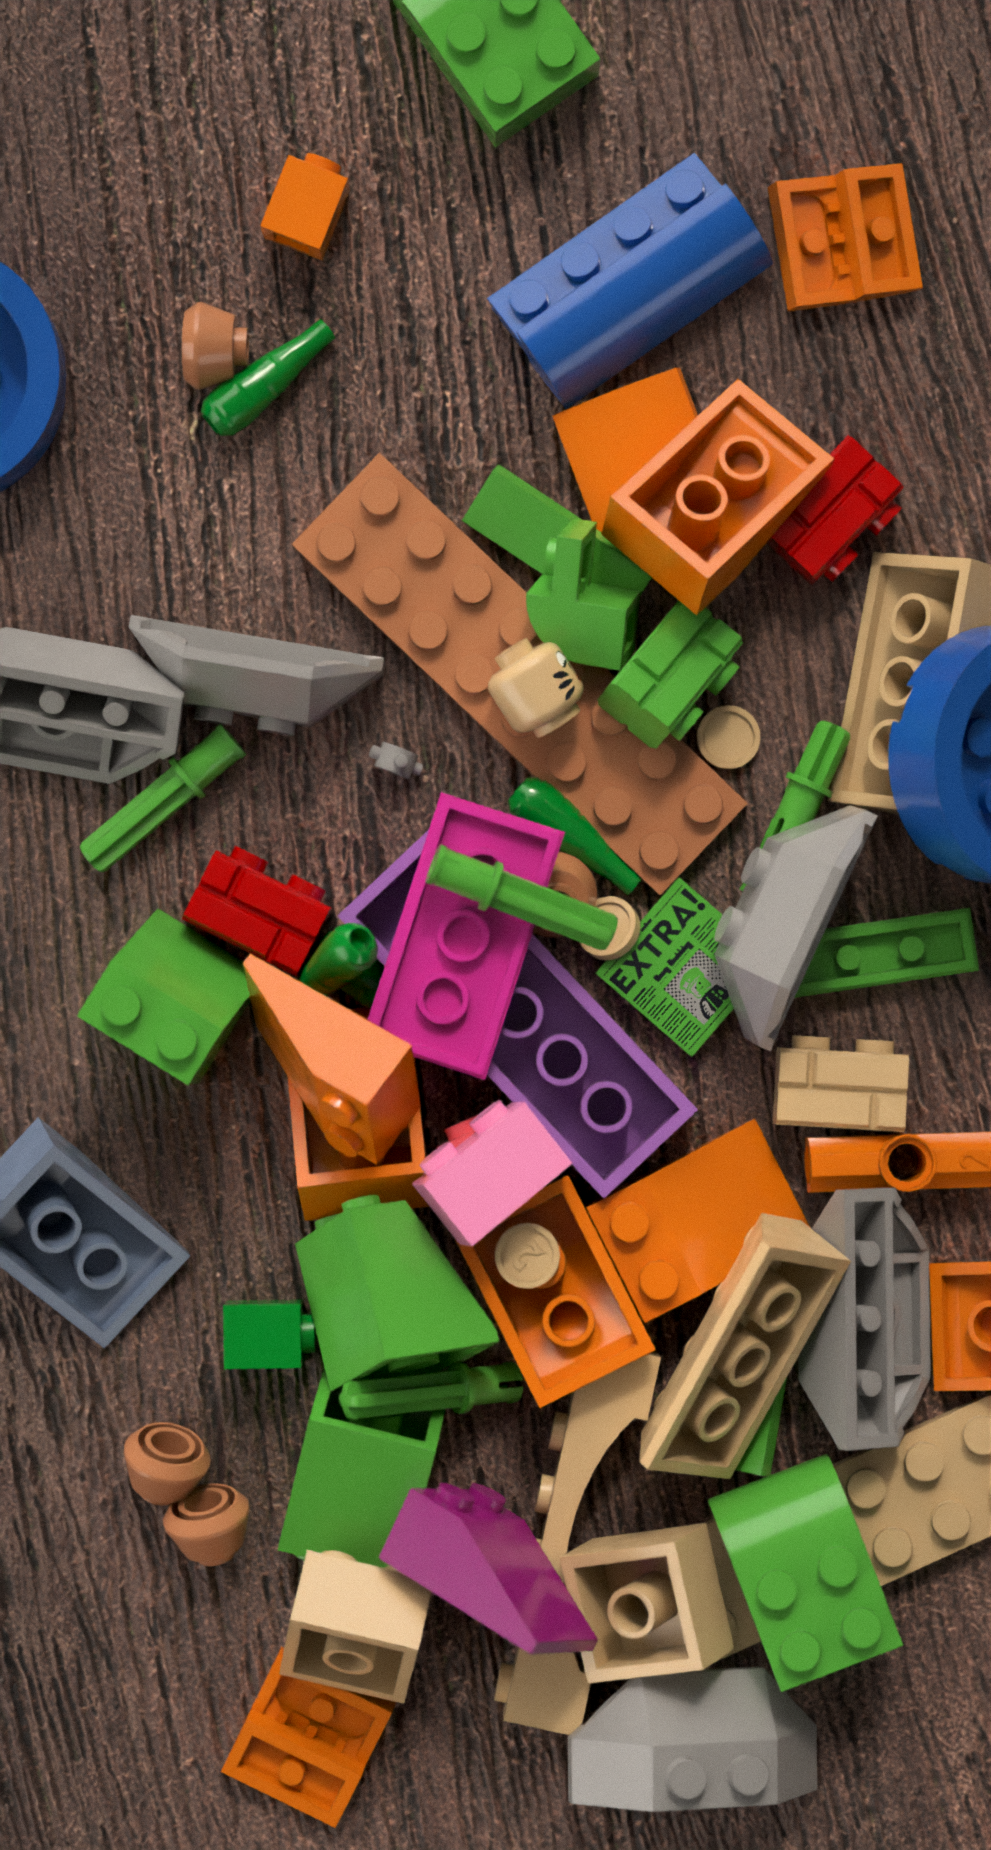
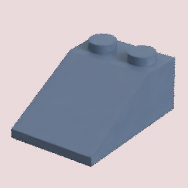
M38 1117L0 1158V1267L105 1349L191 1255L188 1250L85 1154Z

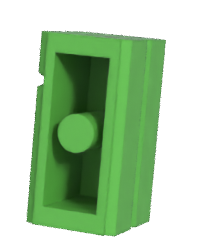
M678 600L597 699L598 705L619 723H625L628 726V730L650 748L656 749L669 734L680 741L704 712L694 704L700 695L707 689L716 696L739 669L740 666L732 661L731 657L744 643L742 642V637L722 620L713 618L712 612L706 607L698 615H695Z

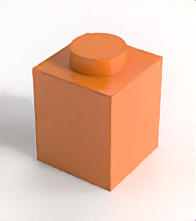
M307 153L304 160L288 155L260 225L263 237L316 259L323 260L350 192L348 178L339 175L342 167L325 157L312 153Z

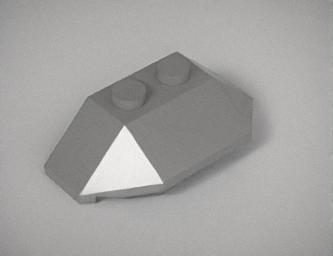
M135 615L130 616L129 629L161 674L185 692L183 704L187 707L195 708L194 719L205 722L232 725L233 714L258 718L257 730L294 736L296 725L312 727L384 676L386 662L382 657Z
M10 627L0 628V764L111 784L147 767L160 758L163 760L176 754L185 692L133 650Z
M849 805L768 837L763 848L756 847L746 861L741 876V882L745 883L746 886L736 908L729 906L717 925L714 939L719 945L714 955L743 1036L770 1052L860 852L878 816L867 810Z
M895 1188L836 1189L812 1227V1230L851 1260L850 1265L798 1356L799 1382L839 1450L851 1451L898 1447L905 1433L902 1428L914 1413L931 1377L929 1248L913 1219L900 1204L902 1199Z
M760 1666L704 1669L631 1678L603 1703L584 1725L581 1724L568 1736V1802L571 1804L660 1812L778 1805L817 1790V1725L785 1691H780L778 1683Z

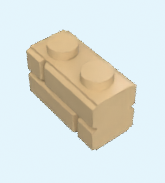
M792 1035V1048L777 1047L773 1124L905 1132L909 1055L894 1054V1041L856 1039L855 1052L830 1050V1037Z

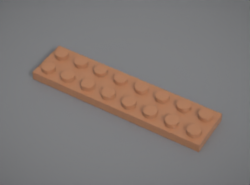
M378 453L292 543V547L533 777L548 781L565 798L569 799L598 831L608 846L658 896L675 881L748 804L682 740L678 741L669 734L656 749L650 748L631 733L625 723H619L598 705L597 699L615 678L606 668L569 661L584 687L581 698L576 702L580 712L557 729L540 738H537L533 731L526 733L516 732L490 695L488 682L492 675L501 669L494 659L500 653L525 638L529 640L532 647L543 643L532 627L526 606L527 592L381 453Z

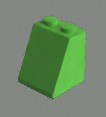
M158 908L111 960L77 1017L188 1086L198 1084L251 1001L243 967L244 961Z
M367 1195L348 1200L341 1204L342 1213L317 1220L315 1222L316 1230L295 1243L330 1392L342 1390L343 1384L351 1380L447 1370L452 1364L464 1362L499 1342L495 1326L406 1200L381 1203L379 1195Z
M324 1367L308 1421L278 1551L294 1554L300 1560L305 1561L307 1550L319 1553L334 1550L351 1555L357 1562L385 1568L390 1565L379 1559V1555L410 1488H427L446 1409L351 1420L345 1417L343 1407L339 1405V1394L342 1393V1390L330 1392Z

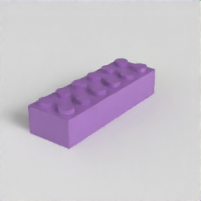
M428 831L337 915L345 924L359 923L373 933L378 944L377 958L384 966ZM532 934L487 1075L512 1102L526 1103L570 1159L573 1167L605 1198L698 1109Z

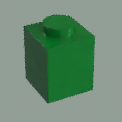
M303 1299L227 1300L223 1304L224 1369L302 1368L304 1353L316 1352L314 1321L312 1314H303Z

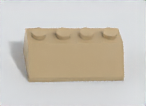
M873 552L841 726L850 733L851 739L832 778L830 790L833 794L831 798H828L829 802L899 815L891 790L888 767V750L892 722H900L905 704L912 688L906 685L915 670L934 649L961 632L977 627L991 626L990 564L971 558Z
M761 1213L756 1224L747 1233L743 1247L728 1275L716 1289L713 1302L695 1335L687 1342L683 1357L667 1386L655 1400L654 1409L641 1431L640 1463L648 1470L730 1479L850 1265L851 1260L803 1221Z

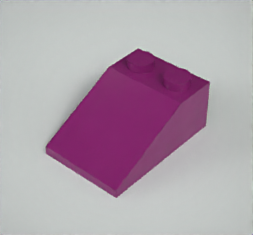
M440 1483L438 1488H410L379 1555V1559L530 1654L594 1650L598 1638L525 1520L504 1508L506 1503L504 1496L493 1489L476 1483H472L469 1489H460L447 1483Z

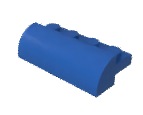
M694 152L487 299L494 313L527 354L533 368L563 407L568 409L770 267L773 261L762 236L727 184L721 186Z

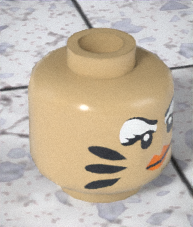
M525 638L494 658L501 669L492 675L488 682V690L508 723L516 732L526 733L533 731L537 738H540L557 729L580 712L576 702L583 694V684L557 644L546 642L532 647L529 640Z

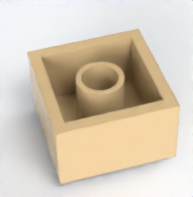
M706 1523L592 1538L559 1557L566 1588L598 1638L593 1651L581 1652L588 1683L704 1670L734 1649Z
M307 1550L290 1618L279 1674L404 1704L419 1650L431 1591L392 1566L382 1568L357 1562L351 1555L340 1551L329 1550L319 1553Z

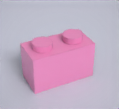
M500 1100L496 1101L470 1122L469 1125L475 1131L470 1137L456 1148L450 1141L444 1143L419 1164L425 1173L413 1182L412 1185L460 1245L473 1246L572 1164L525 1102H511L505 1107Z

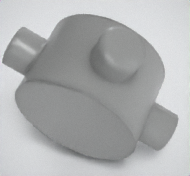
M382 742L381 747L373 745L370 749L369 757L376 759L374 766L406 779H410L411 773L419 776L422 772L423 764L416 762L418 755L411 751L386 742Z

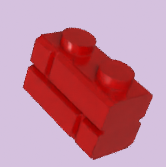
M849 435L830 453L834 458V462L829 470L767 542L780 557L784 558L811 585L823 574L833 582L859 555L850 545L864 530L868 528L877 536L902 509L894 501L904 488L902 483Z
M234 846L230 856L216 850L183 914L182 920L299 977L333 909L321 903L326 890L294 874L291 875L287 885L263 874L269 862L240 847Z

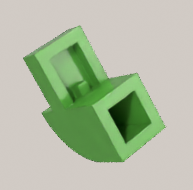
M572 518L558 536L551 537L548 542L544 563L546 575H541L526 593L528 616L532 627L543 643L552 642L557 644L567 660L583 665L620 671L635 650L641 591L591 583L597 522Z

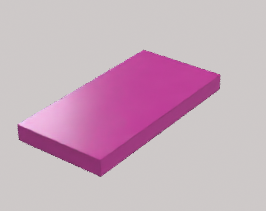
M441 792L368 1021L412 1045L413 1057L485 1080L535 924L489 906L486 911L479 910V902L434 884L429 885L425 882L435 852L439 845L442 844L450 850L494 866L496 861L504 863V871L547 888L565 832Z

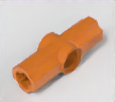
M991 1131L916 1134L897 1132L883 1135L806 1137L804 1169L807 1192L824 1193L835 1192L836 1189L895 1188L896 1190L911 1192L920 1189L991 1187ZM908 1144L917 1153V1169L909 1178L898 1180L889 1170V1155L897 1146Z

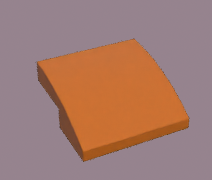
M903 163L843 169L836 175L776 181L767 187L788 312L878 299L914 292L923 288Z
M676 367L639 380L552 415L592 521L597 522L596 529L600 532L603 529L610 497L698 416L680 368Z
M281 1646L221 1772L336 1828L394 1710L396 1702L280 1675L279 1671L284 1647Z

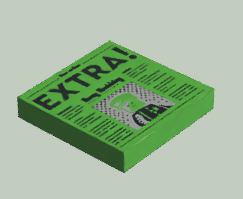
M678 877L640 921V933L635 945L623 956L613 960H606L595 974L692 1057L734 1008L714 955L719 945L715 941L714 936L722 914Z

